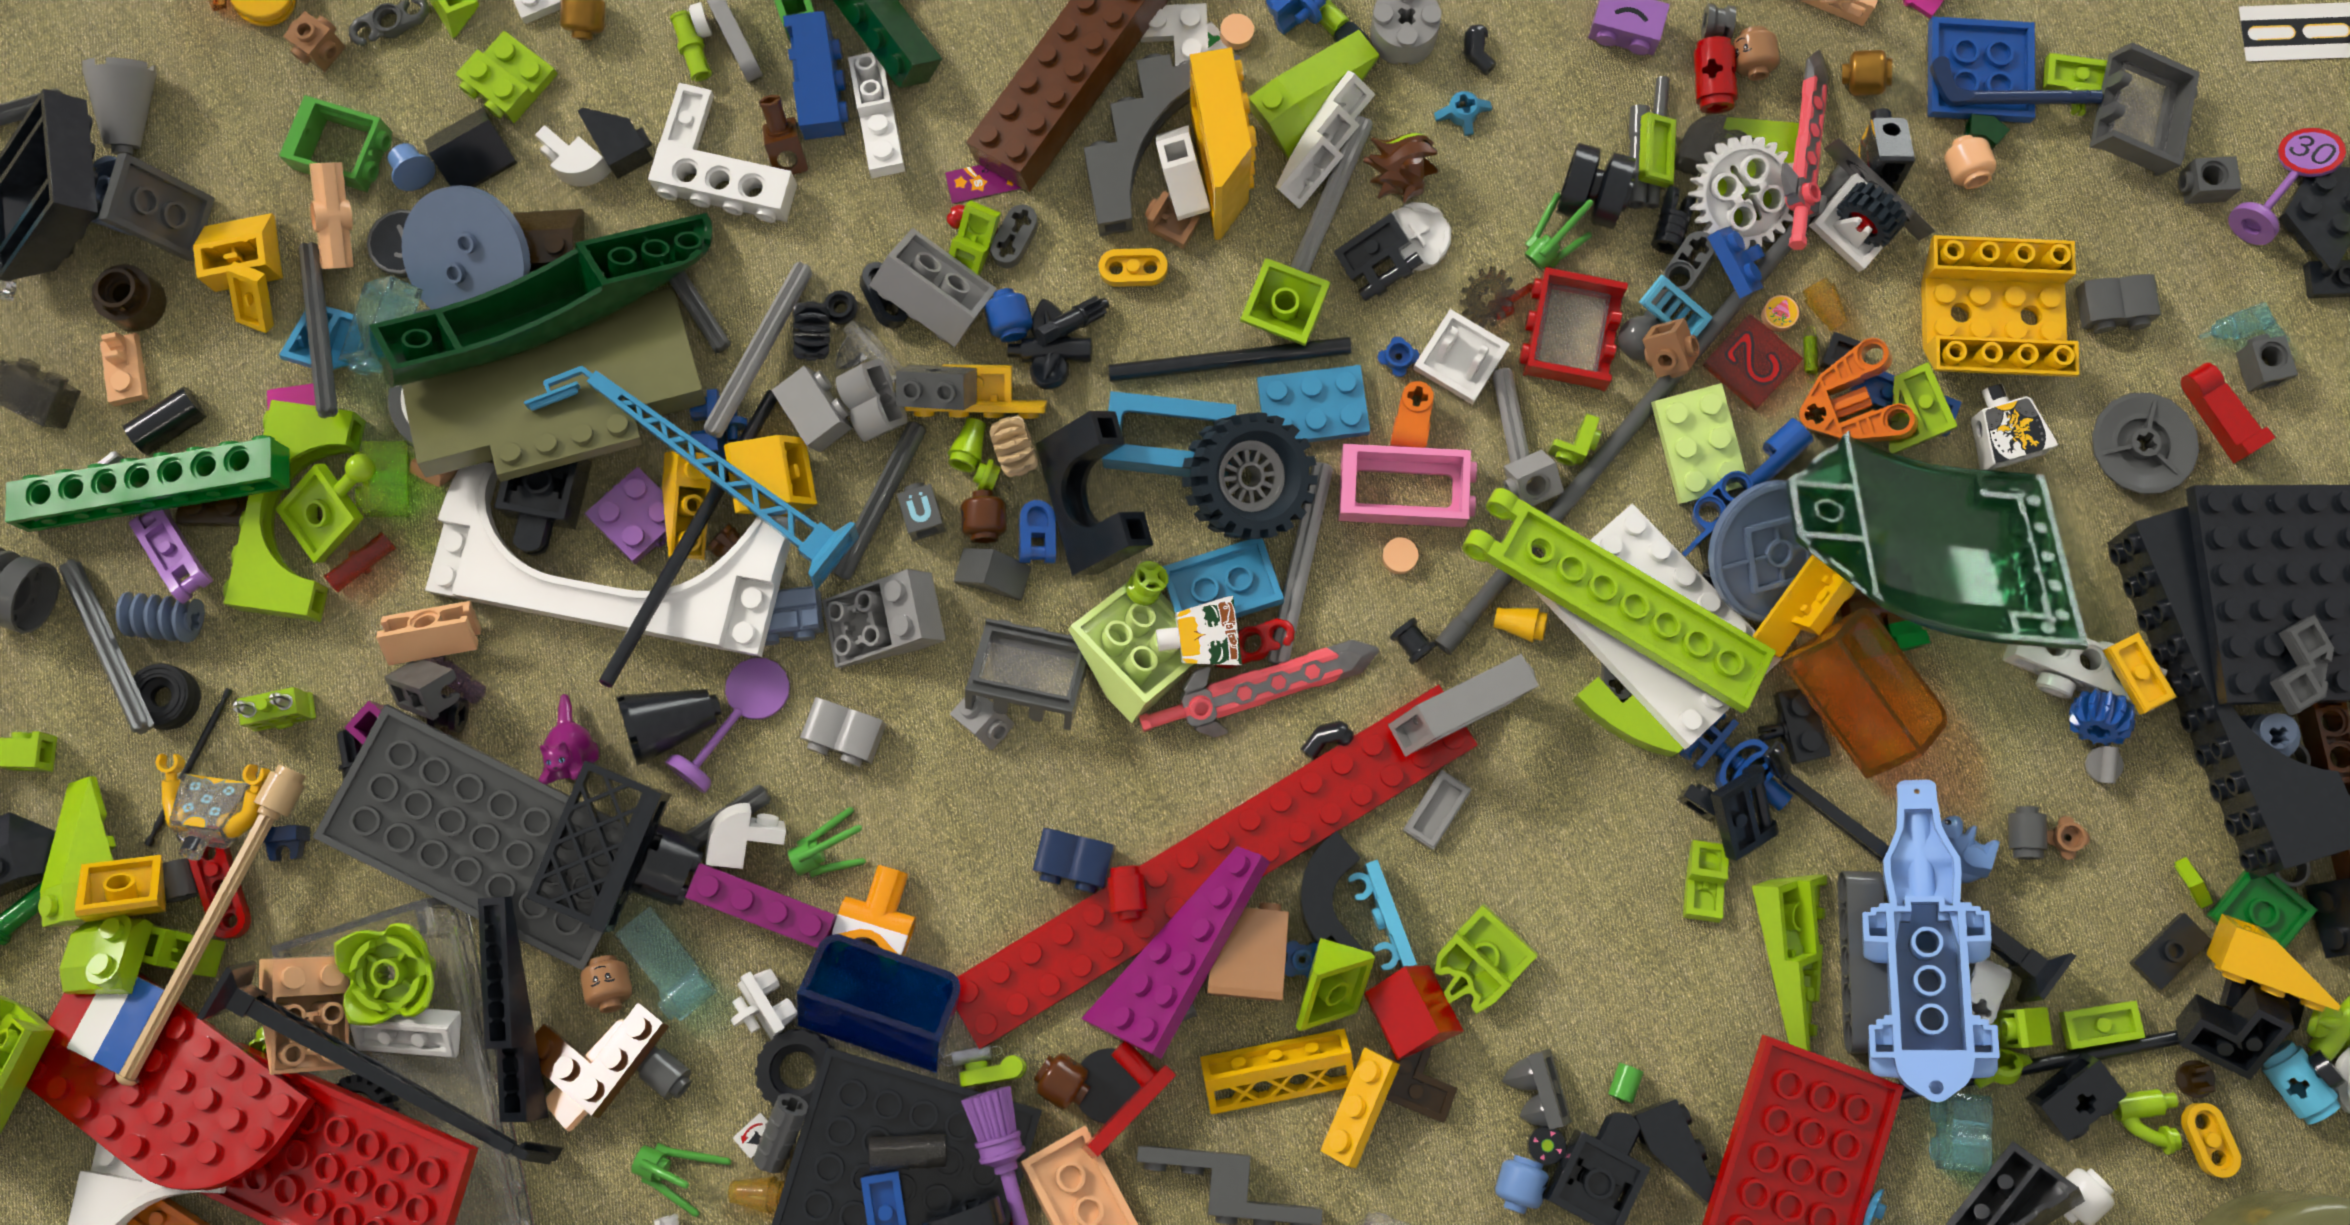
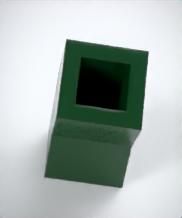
M1972 114L1965 122L1964 135L1986 139L1990 144L1991 150H1993L2010 129L1994 116Z

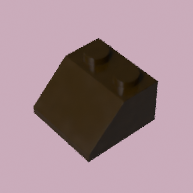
M583 209L515 212L513 214L527 240L531 263L530 273L575 249V242L584 241Z

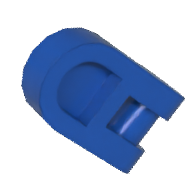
M1032 500L1021 509L1019 517V563H1031V560H1043L1044 564H1055L1056 562L1055 513L1053 508L1045 501ZM1031 538H1044V546H1031Z

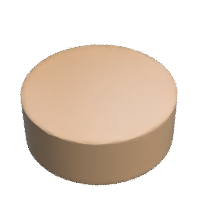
M1242 14L1227 16L1222 21L1220 28L1222 43L1228 48L1232 47L1234 50L1244 49L1250 45L1254 34L1252 21Z
M1394 538L1386 544L1383 550V564L1394 574H1406L1415 567L1418 561V549L1407 538Z

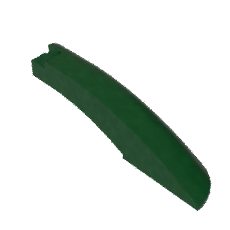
M706 212L575 242V249L547 265L478 296L441 308L369 324L371 347L383 367L385 381L391 388L488 364L544 345L611 315L662 286L698 262L711 246L712 223L710 217Z

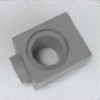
M1542 449L1503 466L1507 480L1503 481L1504 488L1513 492L1519 499L1531 506L1564 493L1556 462ZM1532 477H1534V479H1533L1529 484H1527V482H1528Z

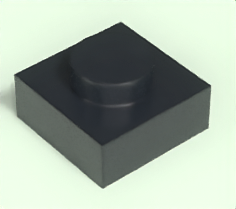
M1834 332L1830 336L1819 367L1829 368L1861 341Z
M1690 784L1683 788L1676 799L1706 820L1716 816L1711 798L1713 791L1704 785L1697 784L1695 786Z

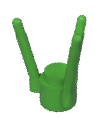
M1555 193L1533 235L1525 243L1528 249L1524 255L1528 260L1542 271H1544L1545 267L1554 268L1563 258L1592 237L1591 232L1585 233L1558 252L1561 248L1558 243L1593 205V200H1587L1553 238L1545 234L1541 239L1540 236L1561 197L1560 193Z
M848 807L815 832L797 841L798 846L788 850L790 862L799 876L809 872L810 876L814 878L822 873L861 866L866 863L864 858L825 865L820 864L825 861L824 850L862 830L861 825H856L821 843L816 841L854 812L852 807Z
M658 1143L655 1149L644 1145L634 1159L631 1172L642 1177L641 1182L652 1186L694 1217L699 1215V1211L660 1182L665 1179L684 1189L689 1187L687 1181L669 1172L671 1160L667 1159V1156L722 1165H730L732 1162L730 1158L670 1148L661 1143Z

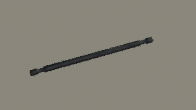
M225 689L220 703L217 704L178 778L182 780V787L188 777L183 774H189L224 709L226 700L230 697L233 690ZM163 808L153 826L151 834L144 843L147 846H152L157 831L160 830L165 821Z

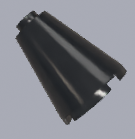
M707 689L625 694L616 697L637 766L647 763L717 723L716 716L722 714L716 694L709 696Z

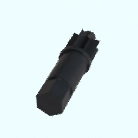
M1094 296L1073 306L1071 310L1034 330L1036 341L1044 347L1104 317V314L1107 313L1105 309L1109 307L1107 299H1098L1097 296Z

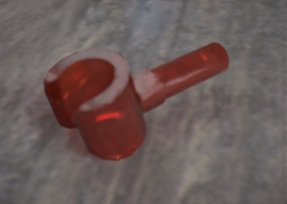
M1530 282L1514 293L1499 295L1492 305L1496 319L1501 320L1513 315L1515 308L1512 303L1530 293L1533 284Z

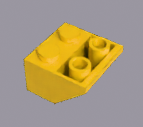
M273 213L204 226L193 244L197 278L214 292L229 289L226 269L233 262L265 273L267 282L283 279L276 221Z
M773 435L731 442L724 445L727 462L799 512L817 505L808 449L801 437ZM728 472L730 482L741 481L736 476ZM752 488L736 490L754 504ZM759 493L761 509L777 506ZM733 498L735 513L755 515ZM788 513L779 516L788 517Z

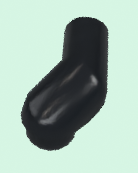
M1482 24L1472 25L1464 35L1463 53L1472 64L1484 75H1487L1497 64L1484 51L1485 37H1488V30Z
M1342 721L1322 724L1316 727L1300 750L1306 756L1315 760L1327 743L1337 742L1339 745L1346 746L1353 740L1354 733L1348 728V724Z

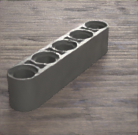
M1841 871L1838 876L1837 890L1844 1045L1847 1053L1868 1054V1026L1876 1025L1877 1019H1884V1015H1889L1887 964L1871 962L1863 956L1862 913L1871 912V907H1879L1880 903H1884V884L1879 871Z

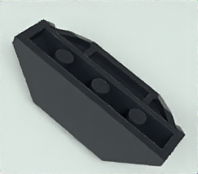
M11 812L0 816V897L43 880L56 830Z

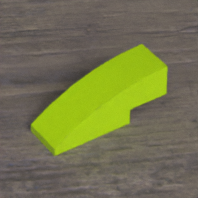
M1599 676L1572 699L1588 717L1610 733L1630 744L1668 757H1673L1684 749L1633 695L1622 703Z
M153 925L142 962L176 969L194 934ZM211 938L192 974L216 977L226 941Z

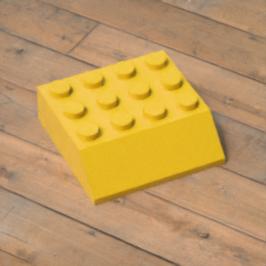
M1232 47L1190 54V115L1202 177L1211 208L1209 214L1214 240L1222 239L1249 202V189L1254 188L1255 147H1257L1254 125H1249L1248 114H1250V104L1247 92L1243 93L1242 81H1244L1242 63L1241 60H1234Z

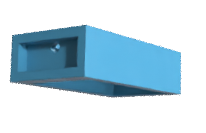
M1111 391L1108 411H1116L1122 432L1124 414L1127 412L1216 421L1220 418L1236 415V405ZM1125 444L1104 456L1102 461L1103 467L1109 469L1190 477L1191 469L1182 468L1184 458H1192L1195 453L1185 450ZM1225 471L1224 477L1228 476L1229 472Z

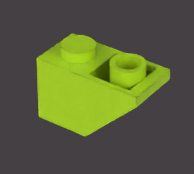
M2047 1007L1998 1010L1996 1019L1990 1024L1998 1026L1999 1048H2030L2053 1045Z

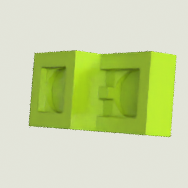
M970 200L965 204L958 234L952 239L949 254L980 276L1002 213Z
M1692 840L1686 874L1683 918L1720 923L1723 919L1724 884L1728 880L1729 858L1725 856L1723 844Z

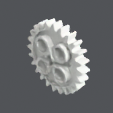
M1751 135L1742 136L1740 142L1737 137L1728 139L1727 145L1717 143L1715 145L1717 154L1713 152H1706L1704 154L1708 164H1696L1695 166L1702 173L1701 177L1690 178L1692 183L1698 185L1697 190L1688 192V196L1697 198V203L1690 206V210H1700L1701 213L1695 219V224L1706 223L1707 225L1703 231L1708 234H1713L1720 229L1731 226L1733 231H1737L1743 238L1745 243L1744 250H1747L1750 244L1751 246L1759 244L1762 247V239L1765 242H1774L1773 232L1777 234H1784L1786 232L1782 222H1793V217L1788 213L1789 208L1785 202L1781 179L1782 164L1788 152L1780 151L1775 154L1777 149L1776 142L1768 143L1765 146L1764 137H1757L1752 141ZM1751 160L1756 165V173L1753 177H1750L1747 172V165ZM1794 162L1788 163L1789 166L1793 169ZM1731 166H1734V174L1730 171ZM1721 178L1727 183V191L1723 196L1718 192L1717 188ZM1745 187H1747L1748 192L1745 193V199H1743L1742 194L1746 191ZM1766 191H1769L1772 196V202L1768 208L1763 203V195ZM1738 208L1743 214V221L1739 226L1735 224L1733 219L1734 213ZM1756 212H1758L1760 216L1759 220H1756Z

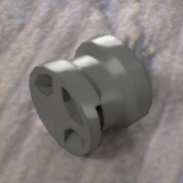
M1706 4L1701 27L1702 38L1714 35L1731 39L1736 22V7L1728 5L1725 8H1717L1715 4Z

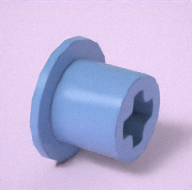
M409 143L399 144L389 152L387 158L388 163L393 169L391 174L392 181L398 189L403 191L418 190L433 179L436 171L434 162L430 157L419 154L414 145Z

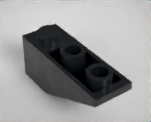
M1667 1098L1630 1113L1640 1125L1638 1139L1642 1149L1708 1207L1717 1178L1714 1174L1709 1175L1704 1161L1708 1157L1701 1141L1698 1138L1695 1140L1688 1126L1692 1124V1119L1685 1104H1679L1675 1098Z

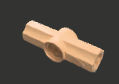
M342 162L310 163L313 193L310 212L314 232H317L321 269L353 267L350 231L353 227L352 210L349 200L346 199Z

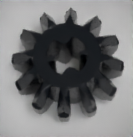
M806 301V303H797L794 306L792 343L793 354L797 359L816 361V359H826L828 356L830 311L825 303Z

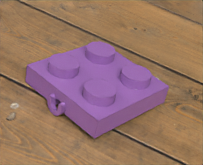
M638 466L585 512L587 518L634 565L656 546L660 548L667 542L662 490Z

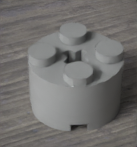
M1376 1L1373 9L1370 35L1372 46L1383 60L1398 65V62L1411 65L1419 63L1428 57L1434 49L1441 22L1442 12L1437 1Z

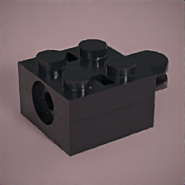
M588 459L500 483L494 508L507 518L518 519L513 536V543L518 549L530 556H538L547 551L553 526L576 530L592 465Z
M1612 1112L1605 1117L1596 1138L1583 1131L1574 1130L1566 1147V1152L1559 1161L1546 1188L1544 1199L1592 1225H1624L1651 1167L1630 1157V1153L1640 1134V1125L1637 1120L1627 1113Z

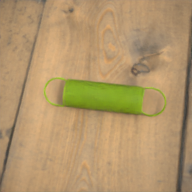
M1815 333V336L1803 337L1804 371L1808 373L1807 375H1812L1811 373L1816 374L1817 378V373L1819 372L1818 347Z

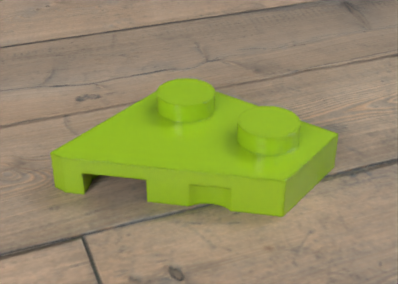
M1929 362L1894 376L1893 404L1901 403L1909 406L1917 417L1918 427L1911 437L1890 441L1889 451L1891 456L1958 428ZM1905 413L1894 415L1891 419V428L1894 430L1906 428L1910 421L1909 415Z

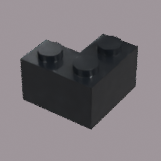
M2254 984L2232 1011L2196 994L2175 1020L2180 1046L2248 1080L2252 1079L2295 1027L2288 1001L2269 994Z

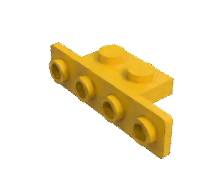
M943 364L942 366L977 368V403L965 410L905 407V411H914V416L931 417L935 415V412H948L949 417L963 418L968 417L969 412H983V417L1002 418L1004 413H1018L1022 419L1039 418V413H1045L1047 401L1013 400L1012 365Z
M1835 523L1753 634V638L1776 651L1774 656L1782 657L1801 630L1820 636L1833 623L1834 615L1844 601H1847L1854 594L1856 585L1862 578L1859 573L1853 568H1849L1848 565L1863 546V541L1842 523Z

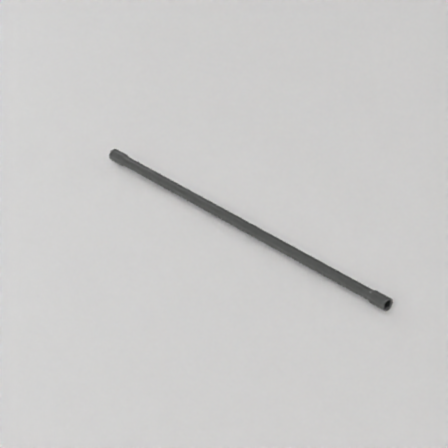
M1839 164L1820 188L1821 195L1827 196V203L1851 177ZM1808 216L1807 230L1810 228L1808 225L1814 220L1816 216ZM1793 222L1785 229L1786 232L1781 234L1768 249L1765 257L1757 262L1756 265L1762 276L1761 283L1767 279L1792 249L1788 245L1792 234ZM1734 290L1713 314L1712 320L1697 336L1700 351L1696 361L1753 294L1740 299L1736 290ZM1670 375L1660 377L1545 514L1561 522L1652 415L1653 408L1651 402L1666 398L1685 375L1671 378ZM1532 548V553L1534 554L1538 548ZM1497 569L1462 612L1453 618L1435 639L1436 645L1442 651L1451 655L1470 633L1472 626L1514 577Z

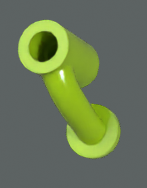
M2159 1089L2126 1093L2127 1096L2118 1102L2119 1106L2112 1112L2114 1118L2117 1121H2121L2123 1126L2136 1137L2160 1146L2166 1155H2171L2175 1151L2181 1150L2182 1140L2176 1128L2160 1126L2157 1132L2140 1121V1118L2165 1115L2166 1109L2178 1107L2176 1094L2174 1092L2162 1094Z

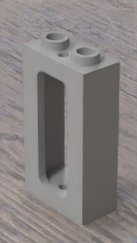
M1520 654L1416 705L1388 724L1406 757L1506 707L1537 688L1539 684L1535 679L1533 668L1525 661L1523 655Z

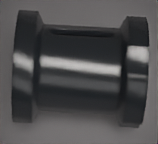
M1415 617L1400 626L1390 636V639L1397 641L1410 657L1408 661L1411 665L1417 663L1437 646L1434 641L1429 642L1417 627L1418 621Z

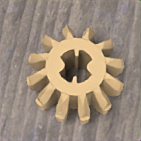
M1017 415L1011 418L1009 416L1000 419L999 422L992 424L989 433L998 462L1004 474L1009 478L1017 475L1019 477L1036 469L1038 459L1030 432L1024 420Z

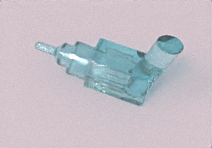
M2262 302L2217 320L2215 325L2211 326L2210 331L2200 334L2199 338L2204 339L2213 336L2214 338L2225 340L2232 337L2236 341L2261 331L2269 334L2270 338L2284 336L2286 333L2276 323L2267 303ZM2286 335L2287 341L2290 342L2291 339Z

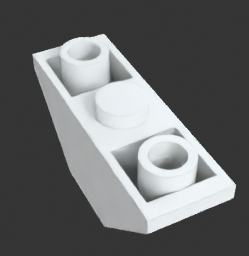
M1189 125L1156 134V145L1178 221L1211 211Z

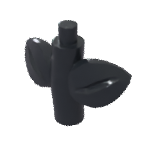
M1042 299L1039 302L1032 317L1033 326L1031 332L1034 338H1022L1021 344H1008V358H1021L1022 363L1032 362L1030 367L1032 381L1040 389L1049 390L1060 387L1066 382L1069 376V364L1067 361L1092 362L1091 338L1069 337L1066 335L1042 347L1036 341L1034 330L1063 314L1055 304L1046 299Z

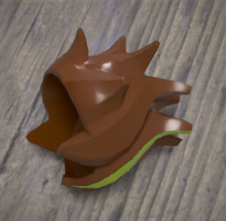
M1407 133L1391 140L1372 138L1371 141L1379 149L1381 155L1371 154L1369 157H1364L1363 162L1381 173L1370 181L1371 183L1382 184L1377 198L1380 199L1388 194L1403 195V203L1405 204L1409 198L1423 194L1425 188L1424 176L1438 173V169L1425 158L1426 156L1437 155L1438 151L1432 147L1434 142L1421 133Z

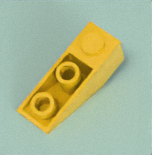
M674 451L664 453L662 479L668 557H671L710 490L711 480ZM696 452V459L708 458L703 453ZM706 466L710 471H712V466ZM707 524L687 559L705 560Z

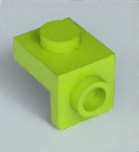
M1586 413L1578 429L1574 444L1554 439L1548 454L1555 456L1554 459L1561 464L1567 466L1577 464L1581 466L1589 449L1595 451L1602 431L1596 428L1600 418Z

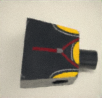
M1879 108L1870 113V122L1859 142V157L1896 193H1898L1914 164L1915 156L1908 121L1904 118H1892L1889 109Z

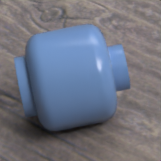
M1514 1155L1513 1160H1505L1502 1163L1495 1186V1193L1498 1197L1505 1200L1504 1208L1525 1214L1527 1207L1537 1209L1542 1205L1549 1181L1548 1174L1542 1170V1163L1518 1155Z

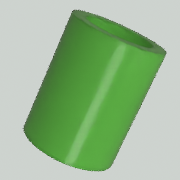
M1619 1062L1608 1095L1633 1104L1644 1072Z

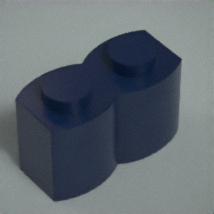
M1043 827L1033 871L1040 874V881L1060 885L1062 879L1076 882L1074 889L1096 894L1097 888L1105 889L1116 847L1111 843Z

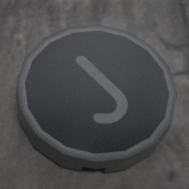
M399 209L386 213L376 220L368 234L367 248L370 258L380 270L396 277H408L402 257V235L405 222L411 210Z

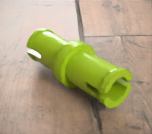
M681 10L673 13L670 16V21L673 24L679 41L677 48L679 54L684 55L691 80L698 82L711 77L712 71L709 68L703 51L705 44L703 39L696 33L690 12Z

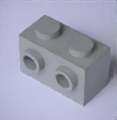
M803 366L771 391L806 446L822 452L853 428L847 419L850 413L843 402L838 398L834 399L829 389L832 388V385L828 378L820 370L815 372Z

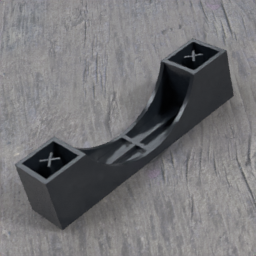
M2188 506L2133 522L2107 542L2109 557L2120 571L2123 578V590L2126 596L2132 599L2137 611L2138 625L2142 631L2146 632L2150 641L2152 656L2161 668L2168 670L2165 678L2177 696L2174 700L2180 711L2181 726L2191 737L2195 747L2194 755L2196 761L2204 768L2209 779L2211 796L2219 803L2224 814L2225 829L2234 838L2239 849L2241 866L2249 873L2251 880L2350 850V796L2339 771L2309 766L2284 755L2256 735L2240 718L2232 705H2218Z

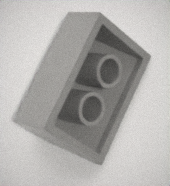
M914 228L887 255L869 284L883 299L894 303L905 311L911 319L919 321L933 331L939 339L948 342L954 347L966 334L984 309L987 301L991 299L993 293L997 290L996 287Z

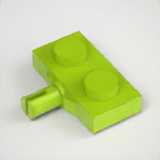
M2049 53L2044 63L2042 90H2101L2107 60ZM2071 104L2070 114L2073 116L2076 113V116L2085 115L2086 104Z

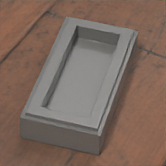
M1441 770L1402 832L1433 851L1472 789Z

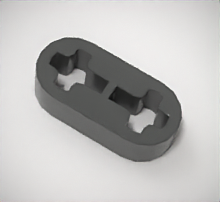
M1021 204L1012 207L1007 213L991 244L992 258L999 267L1013 268L1022 260L1038 229L1037 215L1033 208ZM1024 216H1028L1030 225L1023 224L1019 232L1016 233L1017 223L1015 219L1021 220ZM1013 240L1012 249L1014 254L1008 253L1005 258L1002 257L999 248L1006 249L1010 241Z

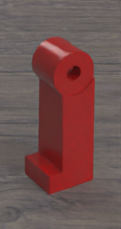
M2203 363L2182 377L2181 386L2184 393L2233 464L2276 438L2268 427L2262 429L2230 386L2225 383L2221 371L2212 363Z

